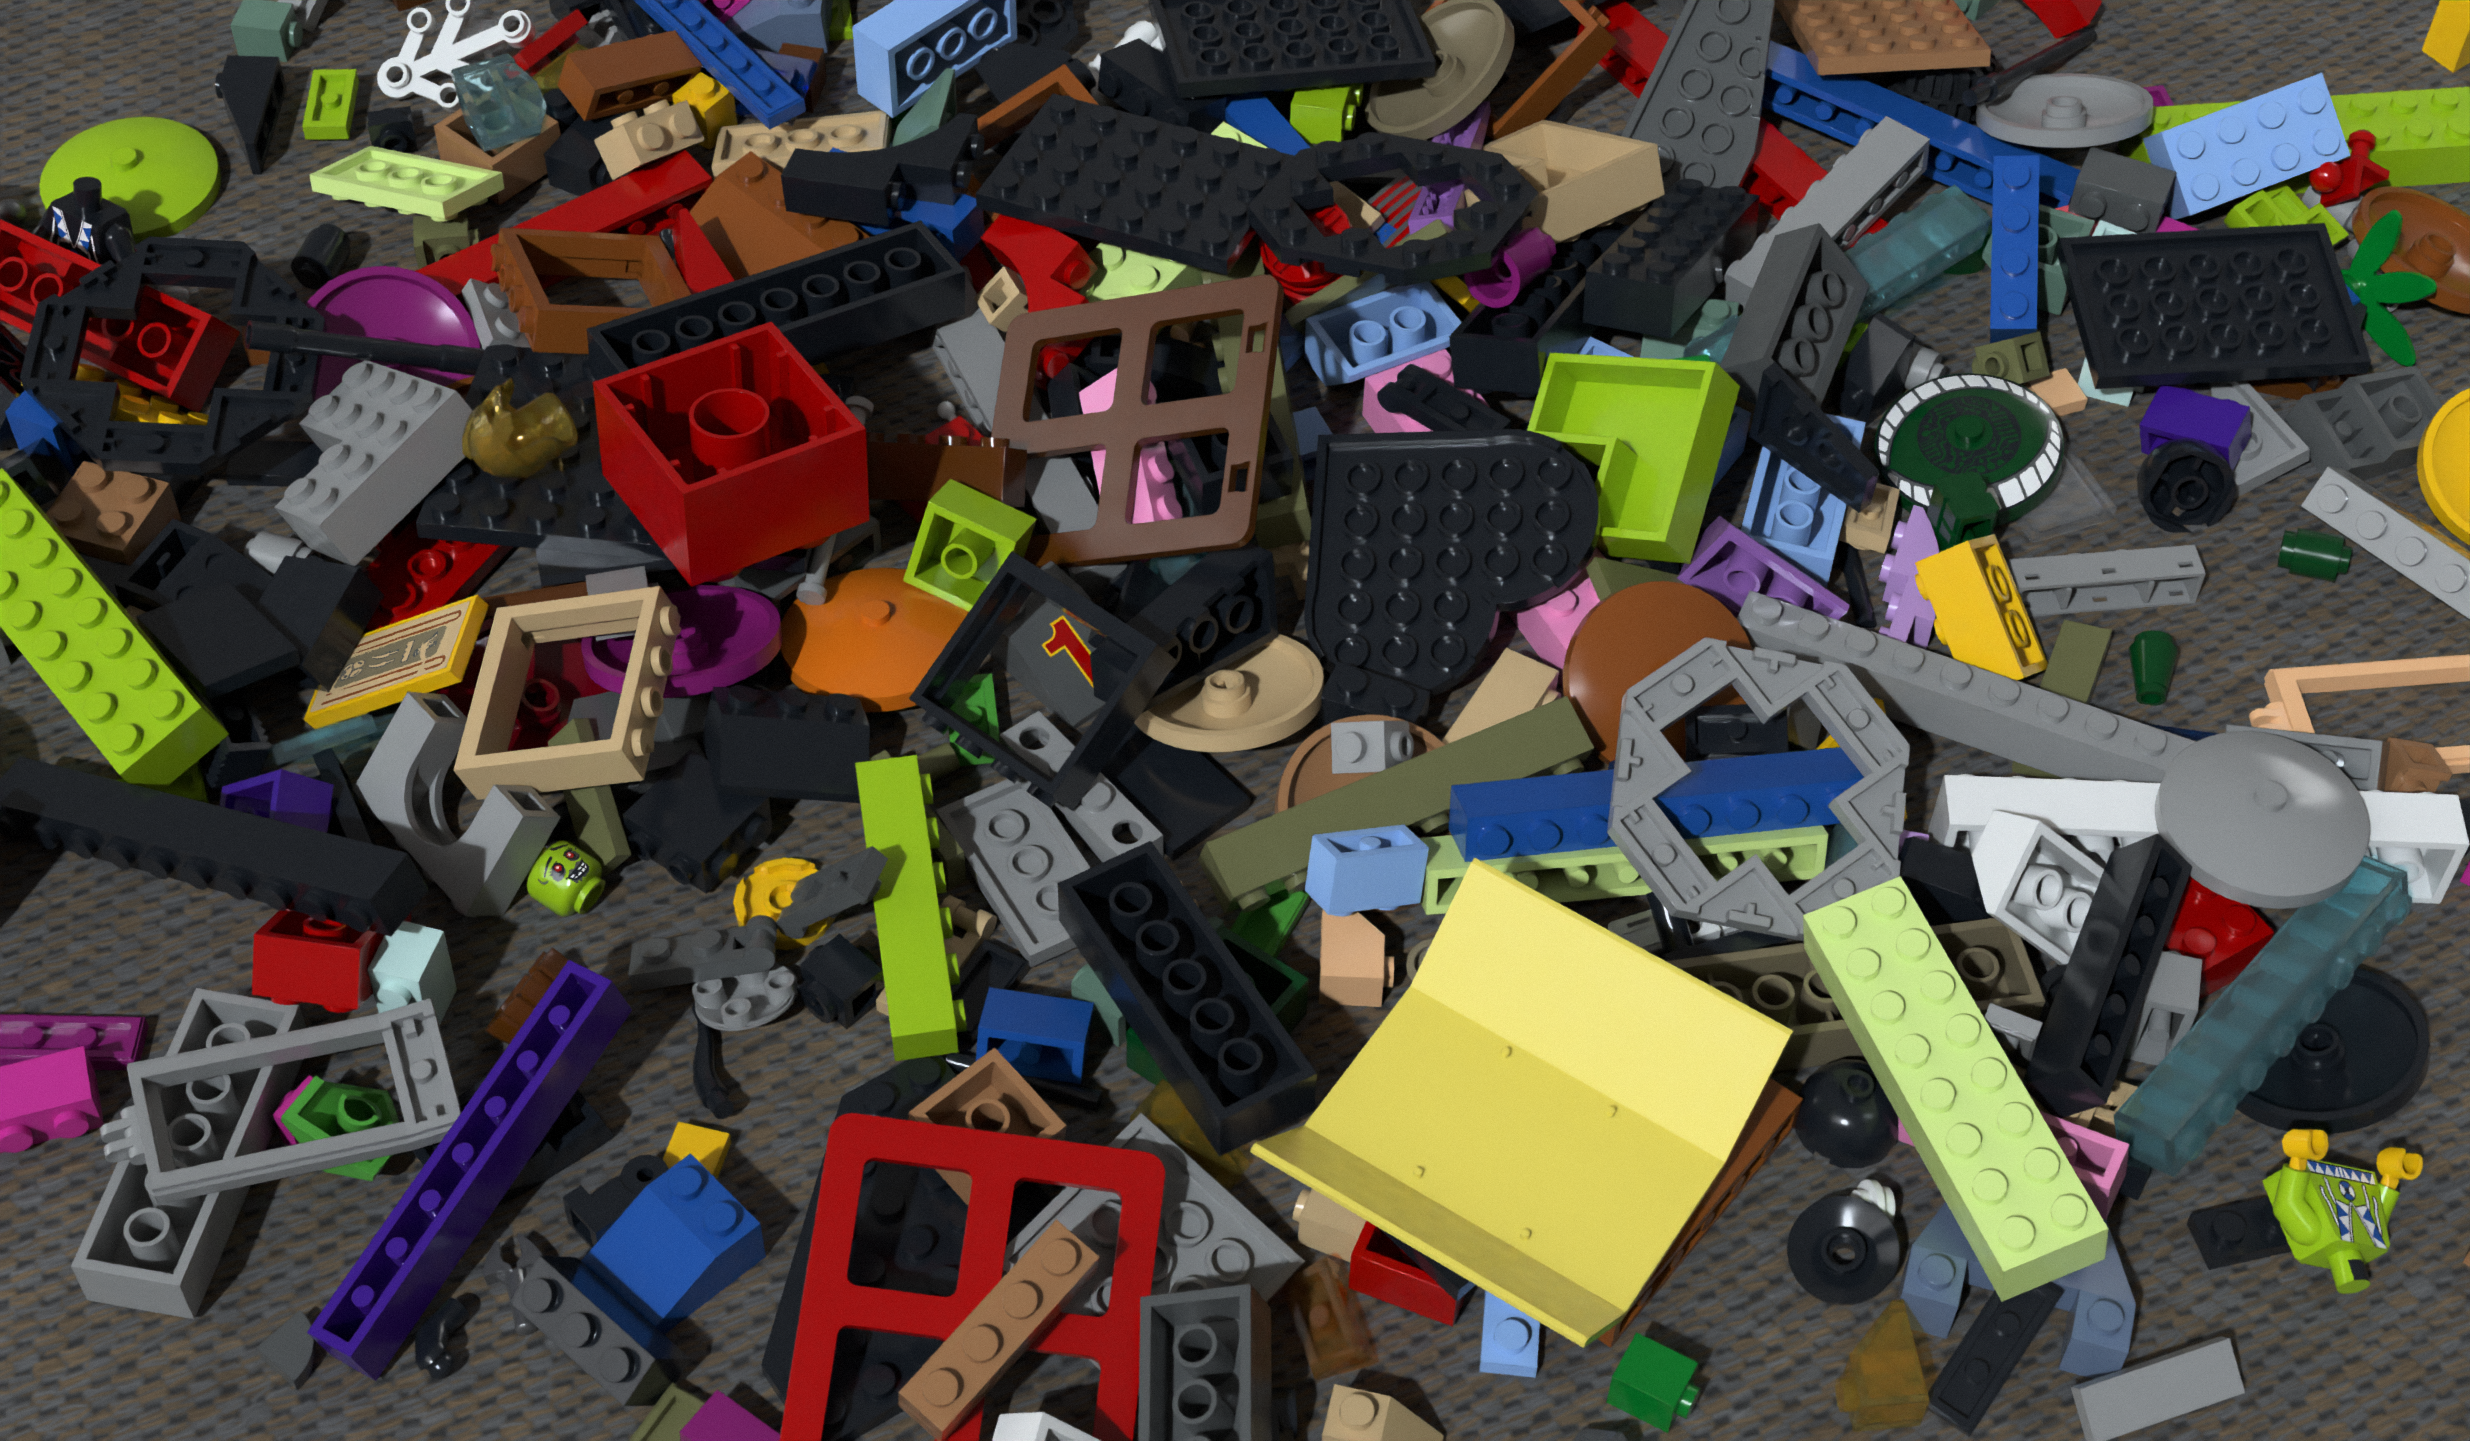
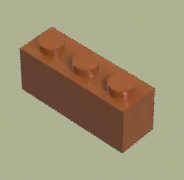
M673 30L568 53L557 86L583 120L588 121L648 107L665 99L668 102L673 101L672 95L700 73L702 64L678 33Z

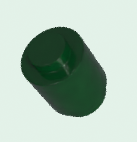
M2298 528L2297 532L2285 530L2277 567L2289 569L2288 574L2335 582L2337 573L2343 575L2347 573L2352 547L2343 546L2344 536L2303 528Z

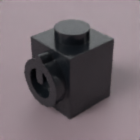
M840 933L827 944L815 947L807 955L804 962L800 964L803 982L797 986L798 993L810 1012L824 1023H829L835 1019L845 1029L850 1028L876 1006V999L884 989L883 970L877 965L872 954L862 945L854 946Z

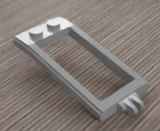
M431 998L379 1014L129 1063L126 1067L134 1105L126 1107L121 1111V1119L101 1126L100 1133L102 1141L108 1143L104 1146L106 1161L120 1162L130 1159V1163L133 1165H147L151 1189L159 1205L408 1152L439 1143L462 1110L436 1011ZM385 1043L404 1122L176 1169L160 1088Z

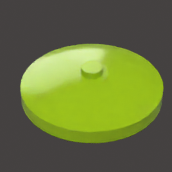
M132 117L96 125L65 142L46 163L41 174L39 187L46 211L55 199L73 192V182L76 179L93 177L100 180L102 184V198L125 208L129 213L134 240L138 244L150 236L170 237L201 218L211 207L219 193L221 170L211 143L192 127L164 118Z

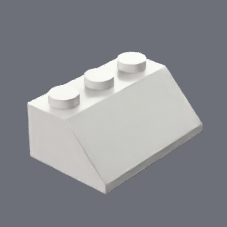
M1993 810L1971 855L1986 912L2060 966L2068 964L2104 869L2040 820Z

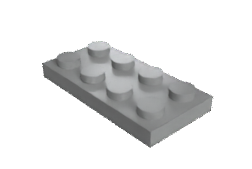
M1020 776L1015 784L1006 779L936 809V816L963 849L966 869L1024 959L1029 961L1031 968L1077 947L1059 921L1057 883L1090 869V866L1051 808L1026 792L1031 782Z

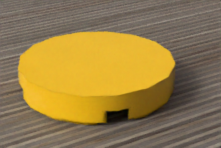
M783 857L765 861L755 867L754 873L748 876L746 880L743 877L736 888L733 905L738 927L746 926L752 917L758 915L771 917L776 922L781 911L793 902L790 896L796 883L800 879L819 871L816 869L815 864L805 859ZM829 916L809 925L805 935L800 939L785 936L777 929V940L774 945L776 949L780 950L807 946L826 933L834 922L835 917L831 918Z

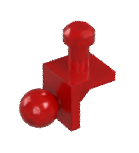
M2357 130L2349 135L2348 147L2352 149L2350 157L2338 162H2325L2319 168L2309 172L2310 184L2315 190L2321 192L2320 203L2325 208L2358 197L2360 192L2370 186L2389 179L2390 171L2368 159L2369 152L2375 148L2376 137L2370 131Z

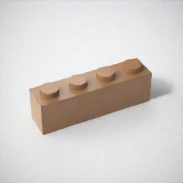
M1056 1219L899 1391V1407L937 1441H945L1095 1275L1100 1257Z

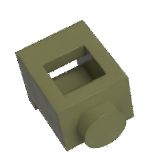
M467 211L458 212V216L449 221H434L431 219V216L427 215L413 216L414 250L419 269L481 241L479 229L470 228Z
M2040 331L1974 347L1976 357L1972 361L1973 373L2002 377L2018 384L2050 376ZM2021 345H2022V348H2023L2024 357H2025V361H2026V365H2027L2028 371H2026L2025 362H2024V358H2023V354H2022V350H2021Z

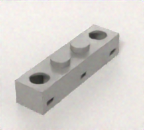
M2195 545L2133 550L2119 549L2083 554L2071 553L2058 556L2009 559L2008 568L2023 604H2030V607L2025 608L2029 617L2192 604L2196 602L2206 574ZM2028 577H2038L2034 580H2026ZM2181 591L2182 595L2176 596L2169 595V592ZM2106 598V601L2094 602L2093 599Z
M1037 711L999 735V742L1051 778L1056 776L1075 748L1040 711ZM1037 740H1040L1045 745L1037 750L1026 748ZM1101 772L1073 811L1057 800L1051 808L1053 813L1102 863L1149 841H1152L1163 857V834ZM1123 824L1138 841L1132 844H1122L1116 841L1113 836L1122 831Z

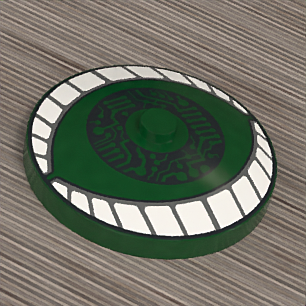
M1963 373L1946 375L1911 388L1887 409L1879 423L1875 437V466L1879 470V479L1883 485L1900 489L1897 503L1910 514L1914 505L1923 507L1927 514L1934 484L1938 478L1949 474L1973 471L1979 472L1988 487L1987 492L1992 494L2000 507L1995 526L2006 524L2026 515L2048 497L2057 484L2063 466V433L2052 409L2043 399L2028 388L2014 381L1987 374Z

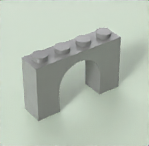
M407 692L352 790L367 805L368 813L381 821L393 834L396 844L409 852L423 868V874L446 893L451 899L452 906L459 913L473 918L478 916H502L561 817L531 786L494 784L468 830L460 839H457L449 829L444 817L442 789L446 773L459 751L467 717L445 694Z

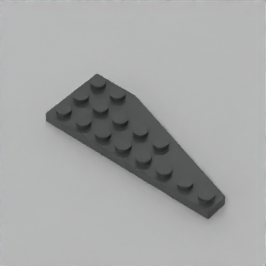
M1687 0L1621 134L1622 137L1657 144L1664 192L1675 181L1678 182L1682 179L1699 180L1703 182V186L1718 189L1724 186L1742 187L1756 158L1775 0ZM1658 198L1648 202V206H1651Z

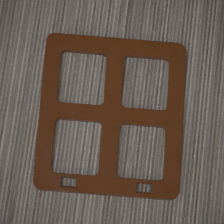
M1258 275L1023 313L1012 320L1006 333L991 438L1010 439L1009 448L1027 450V460L1106 449L1095 525L1087 530L1031 536L1024 559L1038 568L1052 561L1061 569L1237 549L1243 547L1251 540L1256 527L1284 299V288L1279 281L1271 275ZM1244 314L1236 383L1230 393L1147 405L1156 335L1159 329L1169 325ZM1265 330L1262 352H1252L1255 331ZM1122 333L1113 403L1108 410L1029 422L1038 355L1044 345ZM1229 432L1221 501L1217 512L1211 515L1131 524L1140 453L1146 444ZM1240 469H1248L1245 492L1235 491L1237 471Z

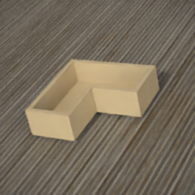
M1541 120L1482 147L1483 151L1502 154L1539 192L1538 210L1532 217H1525L1523 219L1522 230L1537 227L1542 233L1550 235L1555 244L1575 241L1581 237L1582 232L1593 227L1610 225L1615 221V217L1625 212L1643 210L1648 206V202L1665 195L1658 147L1654 143ZM1470 189L1464 191L1466 207H1471L1473 203L1480 201Z

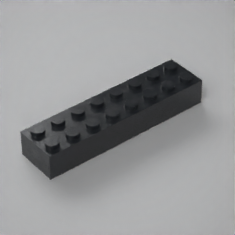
M920 220L588 328L587 340L590 373L598 381L771 321L811 366L818 365L964 315L966 271Z

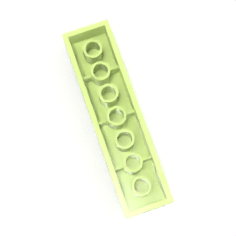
M1897 877L1803 915L1804 949L2000 1300L2005 1301L2104 1260L2108 1237L2106 1223L1902 877Z

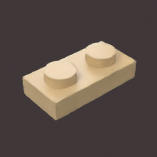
M1876 483L1871 504L1860 513L1846 505L1839 541L1849 543L1859 550H1873L1885 554L1891 535L1900 489Z

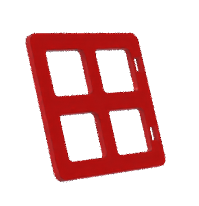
M847 1113L839 1116L832 1123L828 1135L779 1441H822L837 1339L843 1329L855 1328L939 1339L943 1342L948 1339L1002 1279L1013 1192L1015 1186L1022 1181L1112 1192L1121 1199L1108 1311L1100 1317L1060 1312L1026 1351L1096 1361L1100 1367V1377L1092 1436L1101 1441H1133L1139 1393L1140 1297L1151 1295L1165 1181V1168L1161 1160L1154 1154L1144 1151L858 1113ZM878 1161L962 1172L971 1178L972 1185L957 1289L951 1296L942 1297L857 1286L848 1280L847 1275L863 1173L868 1163ZM985 1397L945 1441H979Z

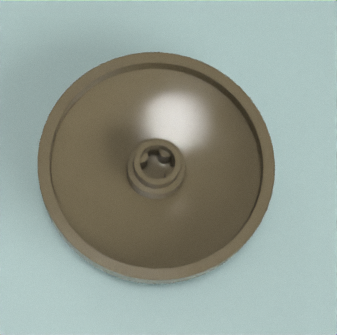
M1449 0L1417 18L1436 61L1435 76L1420 77L1413 81L1401 79L1377 81L1365 86L1363 111L1369 124L1379 134L1386 133L1427 140L1459 123L1490 94L1507 68L1515 42L1512 21L1493 0Z

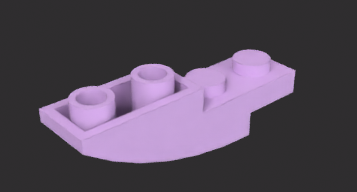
M1914 505L1908 522L1898 521L1890 547L1897 549L1896 555L1886 554L1878 581L1887 583L1882 600L1889 602L1885 620L1891 621L1892 624L1890 629L1881 626L1878 634L1926 650L1936 614L1930 600L1926 601L1917 588L1915 575L1918 573L1915 562L1939 553V547L1933 527L1924 508Z

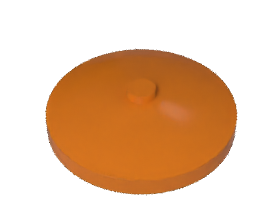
M867 568L842 573L825 580L824 588L827 590L824 604L809 605L797 598L787 610L781 622L783 641L780 655L782 665L790 680L805 694L829 696L834 693H841L852 698H860L865 712H888L913 707L917 704L911 701L909 697L969 612L904 582L906 569Z

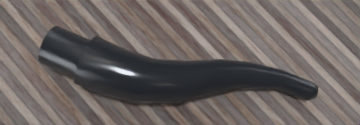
M693 1005L692 1012L697 1019L698 1041L693 1059V1084L705 1108L710 1109L717 1119H725L732 1114L734 1105L729 1099L727 1089L717 1075L713 1030L698 1018Z

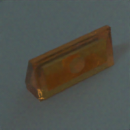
M1328 1257L1296 1273L1282 1287L1311 1371L1316 1380L1372 1366L1379 1362L1352 1289L1348 1288L1349 1280L1343 1267Z

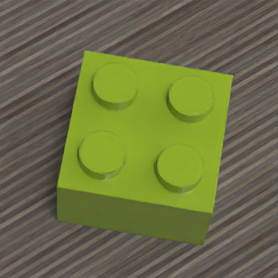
M950 478L928 501L903 581L969 612L1011 551L1024 558L1037 519Z

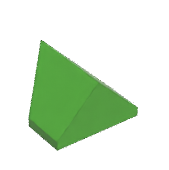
M317 1076L311 1080L281 1117L282 1123L299 1143L400 1123L391 1095L387 1090L327 1082ZM393 1155L323 1169L322 1171L373 1181Z

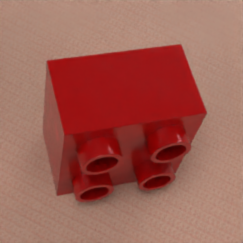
M772 321L593 382L603 476L691 587L704 582L729 580L737 576L744 567L792 549H809L820 546L831 535L870 521L866 428Z

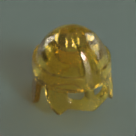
M512 378L502 383V385L495 386L484 402L478 405L469 415L462 434V453L469 459L473 458L476 464L488 474L500 478H528L544 468L546 463L575 446L578 440L577 430L569 412L553 393H545L516 410L509 404L514 392V383Z

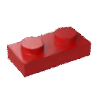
M576 9L503 63V68L512 79L525 70L530 76H533L551 62L547 54L556 48L559 54H561L578 42L580 38L576 32L585 26L588 21L579 9Z

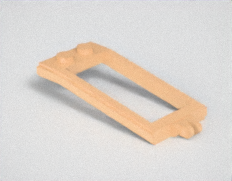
M2470 654L2269 669L2264 678V685L2271 703L2266 705L2265 708L2253 710L2249 714V719L2252 727L2315 734L2301 693L2470 681ZM2470 745L2435 748L2452 774L2470 773Z

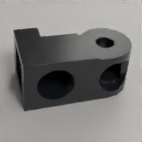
M649 1154L639 1155L630 1159L624 1165L620 1176H616L592 1194H589L582 1185L578 1186L563 1197L568 1224L592 1249L641 1191L669 1170L665 1161Z

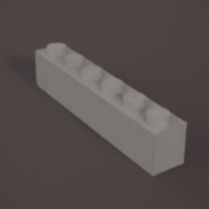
M1887 116L1873 129H1867L1861 136L1858 144L1847 155H1841L1834 163L1832 170L1821 181L1816 180L1809 187L1806 196L1795 207L1790 206L1785 210L1779 223L1768 234H1761L1755 241L1752 249L1741 260L1737 259L1729 266L1724 277V282L1726 283L1725 301L1739 302L1738 311L1743 313L1775 235L1820 223L1844 253L1927 170L1930 139Z

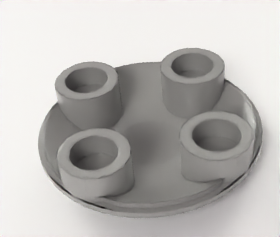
M775 962L772 968L764 972L696 982L692 987L695 999L694 1007L698 1018L711 1028L723 1031L751 1029L766 1024L783 1014L795 1001L799 984L796 975L791 969Z

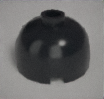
M2179 438L2159 445L2144 459L2137 476V492L2139 501L2153 524L2166 532L2187 533L2192 531L2183 525H2202L2206 523L2209 527L2221 519L2230 509L2236 494V483L2233 480V472L2229 464L2216 448L2203 440ZM2174 506L2186 509L2180 516L2171 512Z
M1841 1059L1819 1067L1806 1079L1799 1093V1097L1803 1101L1794 1128L1803 1146L1812 1154L1816 1151L1821 1156L1829 1158V1164L1839 1168H1864L1881 1162L1897 1142L1898 1116L1870 1065L1861 1060Z

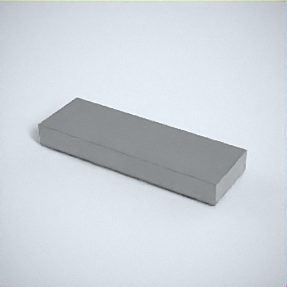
M1990 1003L1984 1016L1986 1022L2009 1061L2027 1070L2039 1040L2043 1022Z
M2222 1336L2071 1387L2086 1441H2107L2245 1393L2230 1338Z

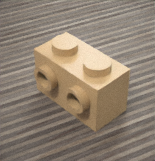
M667 99L644 108L645 116L639 118L635 111L624 114L611 121L614 129L594 139L612 180L635 172L683 149L688 150L705 141L687 100L671 106Z

